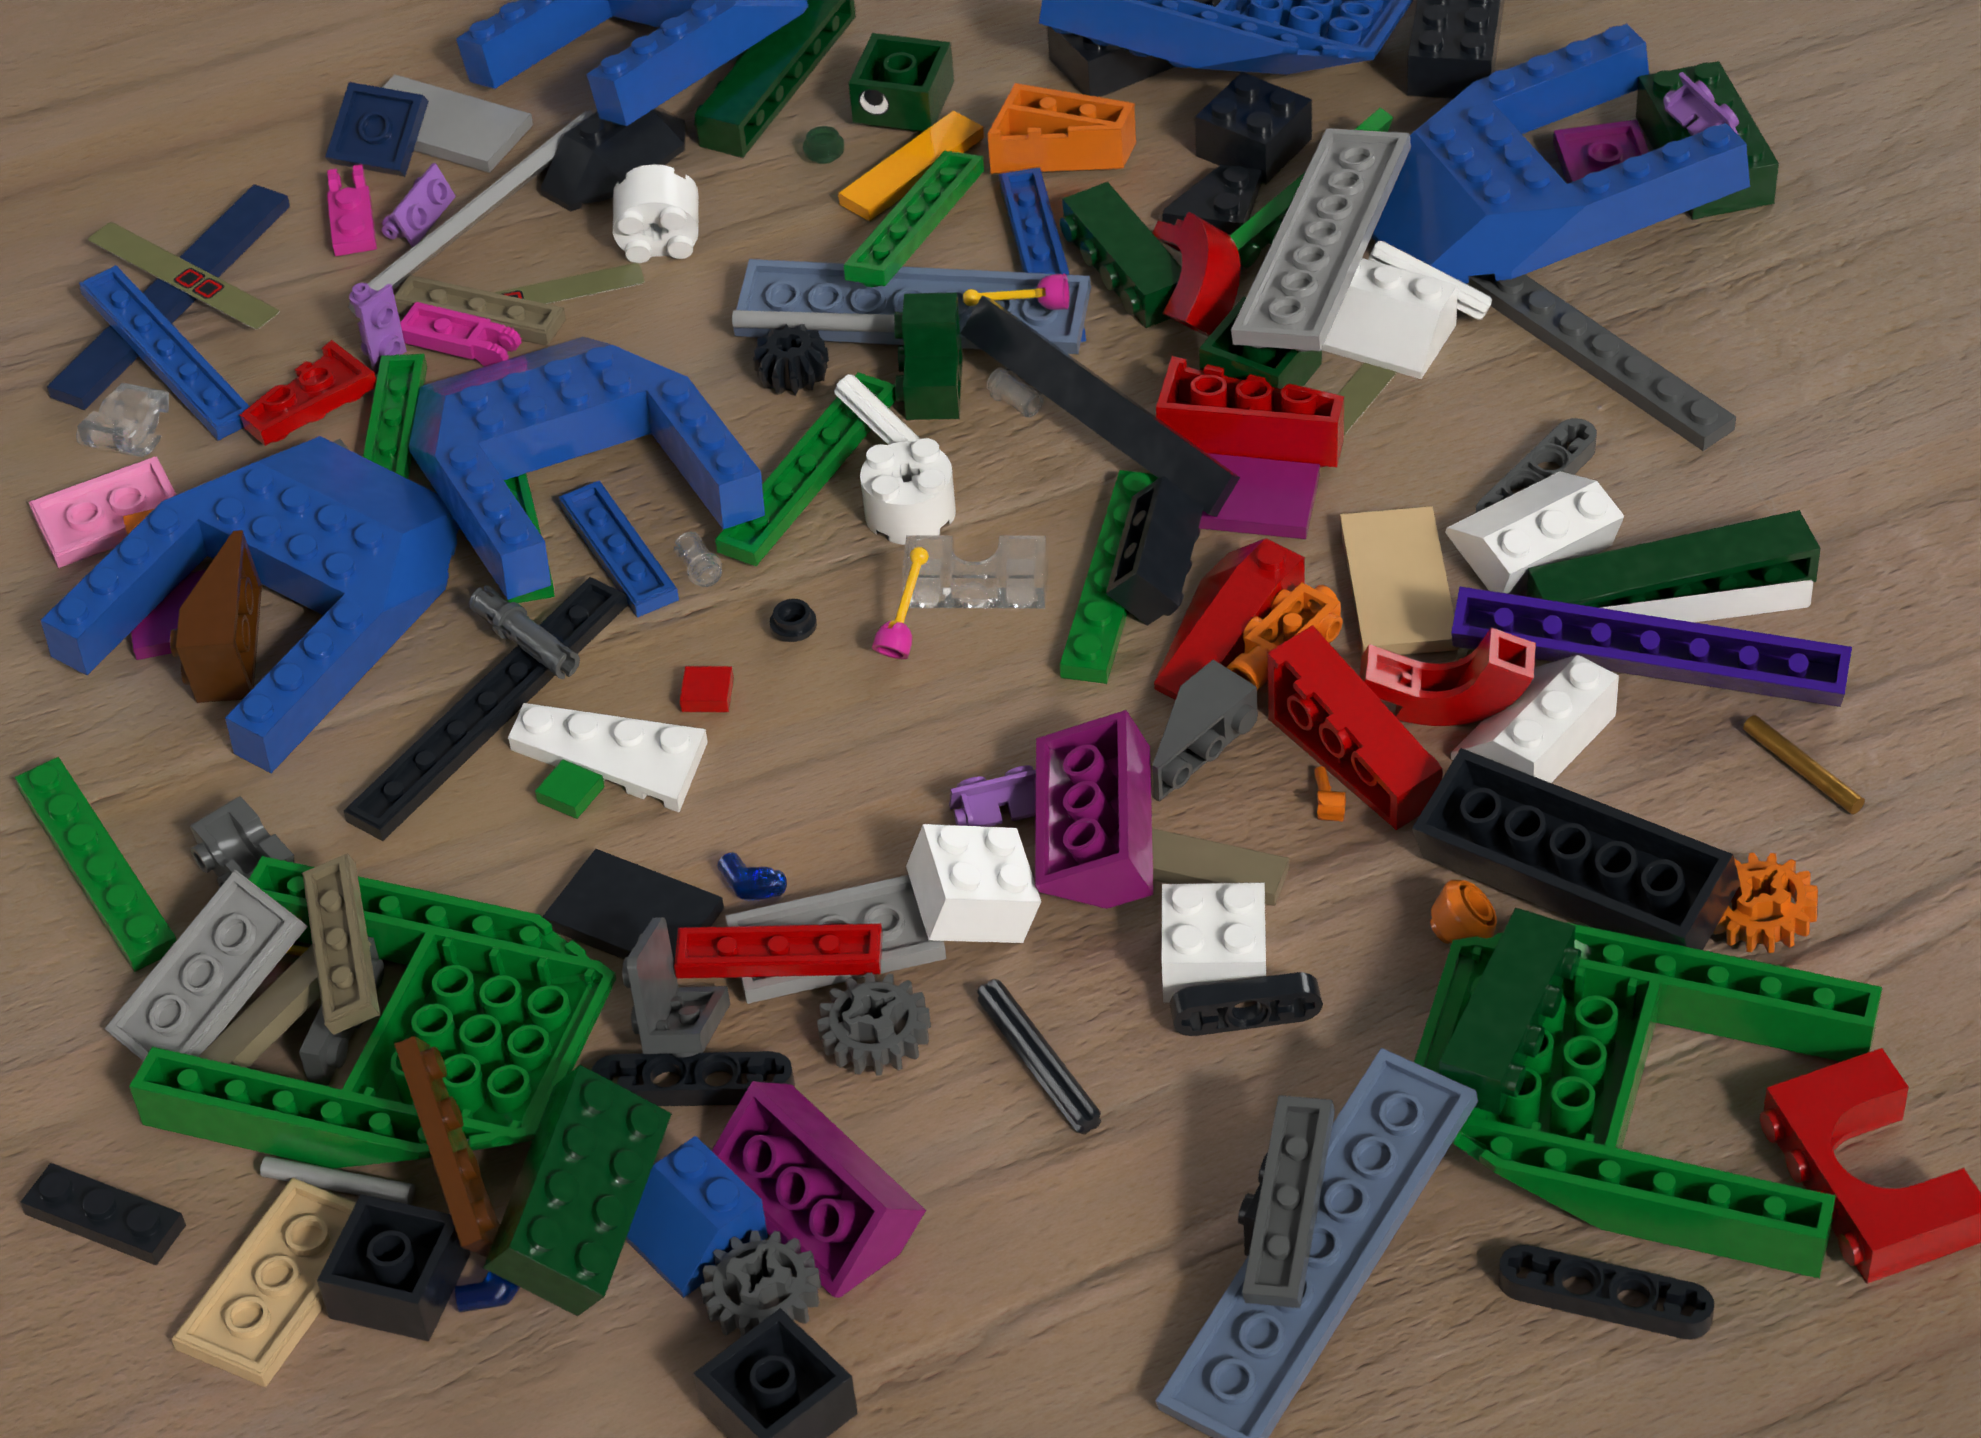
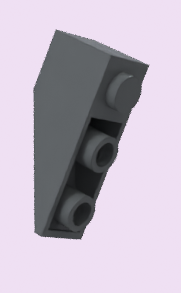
M1214 659L1180 686L1152 765L1154 799L1159 802L1174 789L1183 787L1193 773L1205 763L1215 760L1229 743L1240 734L1243 735L1249 732L1257 721V687Z

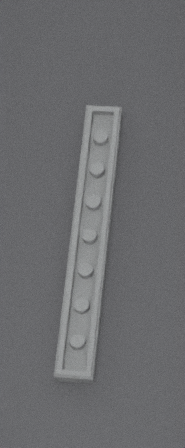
M590 110L583 112L367 283L369 287L379 291L389 283L392 285L393 290L396 289L409 275L412 276L549 167L563 135L593 113ZM349 302L348 308L356 316L354 306Z

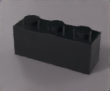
M1161 476L1132 497L1106 591L1109 597L1147 626L1163 615L1169 616L1173 614L1183 601L1184 594L1182 590L1186 575L1192 567L1190 559L1194 544L1201 532L1199 524L1204 509L1203 506L1165 476Z

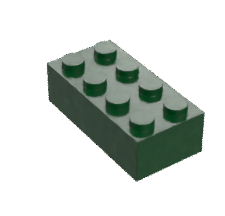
M1720 61L1700 63L1695 66L1674 70H1663L1638 77L1636 118L1654 150L1664 147L1669 142L1679 141L1692 136L1687 130L1688 126L1683 128L1665 111V104L1663 102L1668 92L1672 90L1677 91L1683 86L1679 76L1680 72H1683L1694 83L1699 80L1702 81L1713 94L1714 102L1718 106H1721L1723 103L1728 105L1739 120L1740 124L1735 128L1747 145L1750 187L1689 210L1688 213L1692 220L1775 204L1779 163Z
M582 1065L577 1066L553 1087L483 1268L576 1316H579L604 1298L672 1113Z

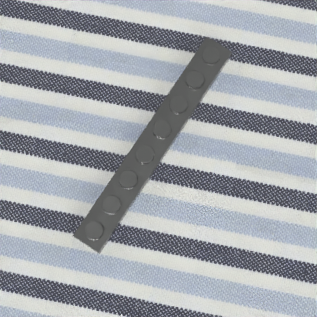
M1495 274L1469 276V283L1466 284L1492 298L1491 307L1702 451L1735 430V415L1524 274L1514 279L1499 281L1495 280Z

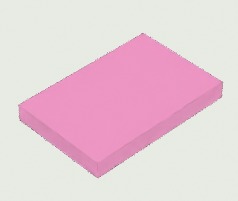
M156 456L29 502V505L57 567L61 568L115 548L127 536L123 516L154 509L162 501L176 496V493Z

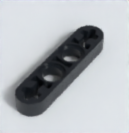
M772 1051L703 1052L683 1058L675 1057L672 1053L612 1054L599 1059L591 1069V1071L610 1081H613V1077L621 1076L618 1079V1085L657 1106L739 1105L751 1082H764L767 1079V1074H777L774 1076L773 1082L767 1083L792 1084L795 1087L791 1061L787 1056ZM723 1071L732 1075V1079L722 1086H711L705 1082V1079L714 1072ZM672 1072L680 1075V1080L669 1087H659L653 1083L654 1079L662 1073ZM742 1073H748L746 1074L748 1083L742 1082ZM638 1075L643 1076L644 1085H637L639 1084Z
M1531 1245L1510 1247L1500 1258V1288L1508 1297L1517 1301L1680 1339L1692 1340L1700 1338L1712 1326L1714 1299L1705 1287L1693 1282ZM1521 1267L1531 1269L1526 1278L1516 1276L1520 1272ZM1548 1272L1554 1273L1553 1286L1546 1285V1282H1548ZM1571 1277H1583L1592 1283L1593 1289L1588 1293L1574 1294L1569 1292L1563 1286V1283ZM1636 1289L1647 1296L1648 1302L1642 1306L1630 1307L1619 1300L1618 1294L1624 1290ZM1658 1297L1666 1299L1663 1312L1657 1311ZM1685 1305L1695 1307L1692 1317L1681 1314Z

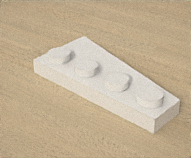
M523 703L508 736L510 748L514 752L555 767L564 759L602 775L603 781L609 780L625 786L627 794L641 799H645L649 795L663 800L665 808L676 812L681 810L708 743L706 729Z

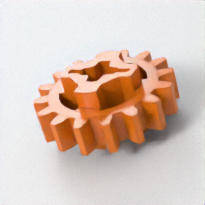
M1754 852L1749 853L1748 863L1741 864L1734 858L1740 886L1731 900L1732 909L1728 905L1713 933L1720 934L1727 931V944L1729 946L1742 940L1746 942V952L1751 953L1757 944H1764L1768 953H1774L1775 943L1779 941L1791 948L1794 946V933L1807 937L1810 934V922L1817 921L1818 888L1816 885H1810V872L1807 870L1796 873V861L1793 859L1788 860L1783 865L1777 864L1775 853H1770L1766 861H1759ZM1791 896L1794 899L1795 904L1791 902Z

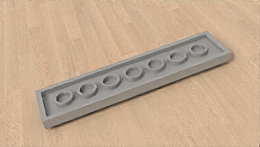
M1326 128L1231 329L1233 345H1246L1254 348L1295 349L1300 352L1321 351L1411 149L1410 133Z

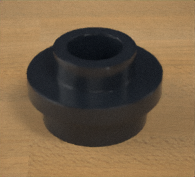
M787 599L778 603L769 621L772 634L779 640L786 642L804 640L811 636L817 627L814 611L805 601L800 599Z

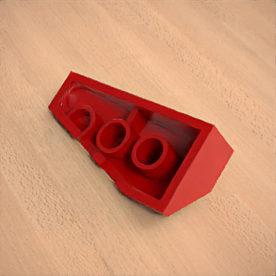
M1267 538L1229 552L1200 580L1154 681V689L1176 700L1180 686L1213 659L1227 667L1236 657L1245 653L1243 633L1249 621L1256 616L1264 619L1272 611V604L1280 591L1287 589L1292 592L1301 582L1305 583V557Z

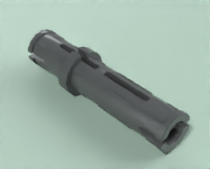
M488 585L484 586V591L479 587L472 594L469 602L471 610L491 623L493 631L498 636L514 641L520 648L546 666L560 679H565V673L570 677L576 672L580 663L579 655L562 644L538 623L531 620L527 616V611L524 607L516 602L507 601Z

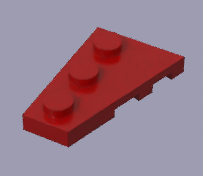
M331 340L322 347L324 355L314 364L305 361L295 369L297 377L288 385L274 386L240 414L244 429L265 446L272 442L281 441L296 429L310 422L321 420L332 410L346 403L357 401L365 393L374 389L377 381L374 372Z

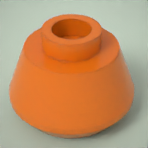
M1448 881L1431 907V928L1435 935L1446 944H1450L1456 939L1476 936L1491 938L1494 935L1497 924L1495 910L1487 896L1469 881Z

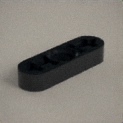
M1303 972L1187 987L1175 993L1170 1000L1174 1028L1177 1032L1186 1036H1200L1303 1022L1315 1017L1323 1007L1317 979L1313 975ZM1257 1001V1003L1252 1006L1243 1008L1235 1007L1237 1004H1240L1242 1002Z

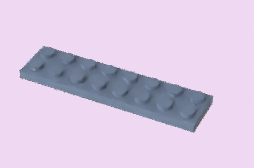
M749 259L736 310L895 315V312H902L904 294L957 293L960 330L962 331L976 305L972 307L967 306L963 302L962 297L966 290L974 289L978 293L1036 289L1040 280L1045 276L1054 274L901 267L886 286L867 287L860 282L845 280L844 264ZM1067 275L1070 294L1068 309H1046L1041 306L1037 298L995 301L1067 354H1079L1091 291L1090 276ZM733 328L735 336L763 337L768 336L769 329ZM817 330L822 341L904 345L903 339H895V332ZM961 335L962 348L980 349Z
M1383 1048L1379 1050L1332 1125L1301 1308L1245 1303L1242 1290L1248 1255L1156 1399L1160 1411L1212 1438H1269L1478 1102L1476 1090Z

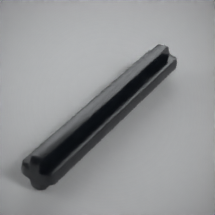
M991 979L987 984H981L977 989L979 995L978 1002L1076 1132L1086 1134L1091 1129H1096L1101 1124V1119L1099 1118L1101 1115L1100 1110L1004 984L998 979Z

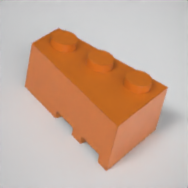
M1015 83L987 134L990 174L1008 173L1032 168H1040L1041 172L1123 169L1136 144L1135 105L1132 102Z

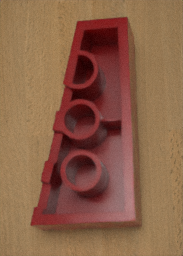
M1171 356L1156 405V417L1208 454L1320 464V468L1338 466L1344 442V396L1290 383L1279 389L1272 387L1265 377L1249 374L1246 380L1224 376V368L1207 364L1204 371L1187 367V359Z
M1312 625L1267 652L1268 720L1321 766L1325 767L1328 772L1395 830L1420 816L1442 780V767L1435 757L1425 750L1319 631Z

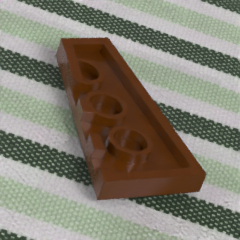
M413 1036L396 1043L395 1047L461 1247L487 1257L500 1224L480 1176L476 1157L469 1147L462 1130L464 1123L461 1111L455 1099L449 1096L444 1084L443 1077L447 1076V1071L443 1058L435 1046L430 1048L429 1044Z

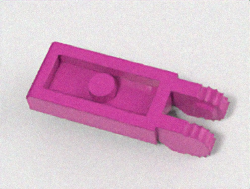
M363 165L353 166L352 177L356 188L341 189V177L337 169L327 170L330 192H327L335 256L377 250L372 201L369 186L366 185Z
M420 302L414 303L400 322L406 344L473 360L475 358L483 366L508 360V351H516L522 339L520 334L513 328L491 322V319Z

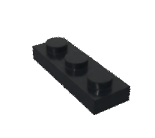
M53 1163L48 1165L20 1202L27 1216L156 1266L186 1226L182 1213Z

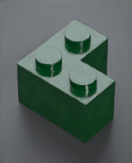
M957 293L904 294L902 312H895L894 315L895 339H903L904 346H898L899 372H904V375H896V401L904 402L906 420L960 419L963 353Z

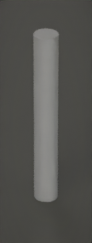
M269 1156L264 1157L260 1167L262 1177L287 1182L293 1177L318 1188L359 1196L363 1194L408 1205L412 1204L416 1192L415 1185Z

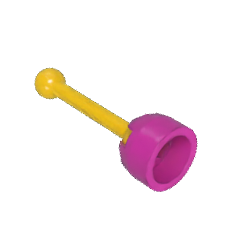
M1066 274L1045 276L1040 280L1036 289L978 293L974 289H968L963 293L962 297L963 302L970 307L977 305L982 296L991 298L993 301L1037 298L1041 306L1050 310L1068 309L1070 300L1069 283Z
M916 547L910 552L912 565L895 620L887 621L881 625L875 634L872 649L887 657L907 659L911 650L913 636L904 620L921 565L928 561V552L923 547Z

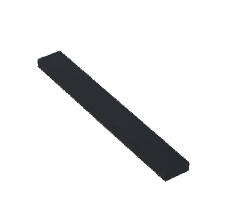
M985 296L980 298L960 333L962 336L1156 477L1165 476L1203 506L1204 512L1215 517L1218 516L1240 479L1238 475L991 298Z
M589 577L540 626L578 654L628 606L626 594ZM519 645L516 646L344 810L346 822L384 841L521 709L523 703H527L555 674L520 648Z

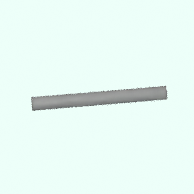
M734 310L732 314L733 328L784 329L787 323L790 328H797L804 324L807 330L895 332L894 315L748 310Z

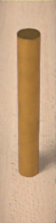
M1752 715L1747 719L1743 730L1850 814L1854 815L1861 810L1865 799L1757 715Z

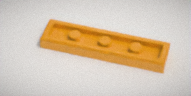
M953 110L838 193L839 205L870 222L903 198L944 151L964 153L984 139V126Z

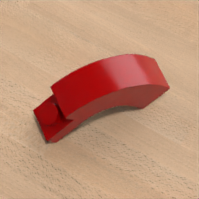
M1191 212L1187 213L1184 221L1177 219L1175 225L1158 220L1152 233L1159 241L1180 252L1182 255L1181 274L1163 314L1189 329L1209 337L1232 310L1240 282V256L1238 248L1227 233Z
M1491 627L1478 647L1468 656L1457 661L1439 664L1420 662L1369 644L1361 656L1359 677L1379 699L1396 704L1395 716L1398 720L1427 726L1469 724L1489 718L1505 710L1524 693L1534 679L1536 643Z

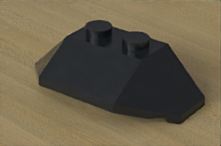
M656 107L628 126L600 119L598 111H596L563 135L540 188L541 196L570 212L582 208V204L597 203L613 198L615 185L617 182L619 184L626 179V173L630 170L645 165H666L685 151V120L660 107Z

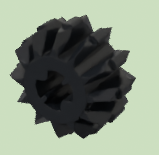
M786 323L784 329L776 330L769 328L768 336L757 338L753 362L754 369L757 371L764 388H775L778 395L786 390L793 391L796 395L799 389L813 390L815 382L825 380V373L828 368L827 362H829L828 348L825 347V342L822 341L817 330L807 331L804 324L797 328H790Z

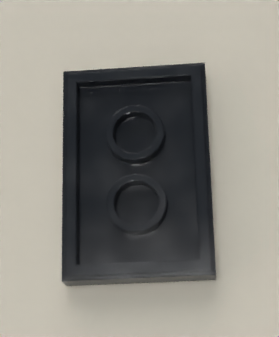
M595 849L542 917L552 924L554 932L622 959L629 956L638 942L640 934H643L652 918L664 917L667 923L675 965L678 928L711 927L723 911L724 904L721 896Z

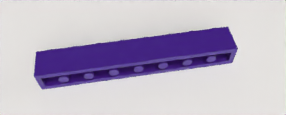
M1459 586L1451 632L1454 647L1475 650L1492 627L1536 643L1535 659L1554 662L1574 655H1580L1609 671L1841 707L1845 695L1852 647L1461 586Z

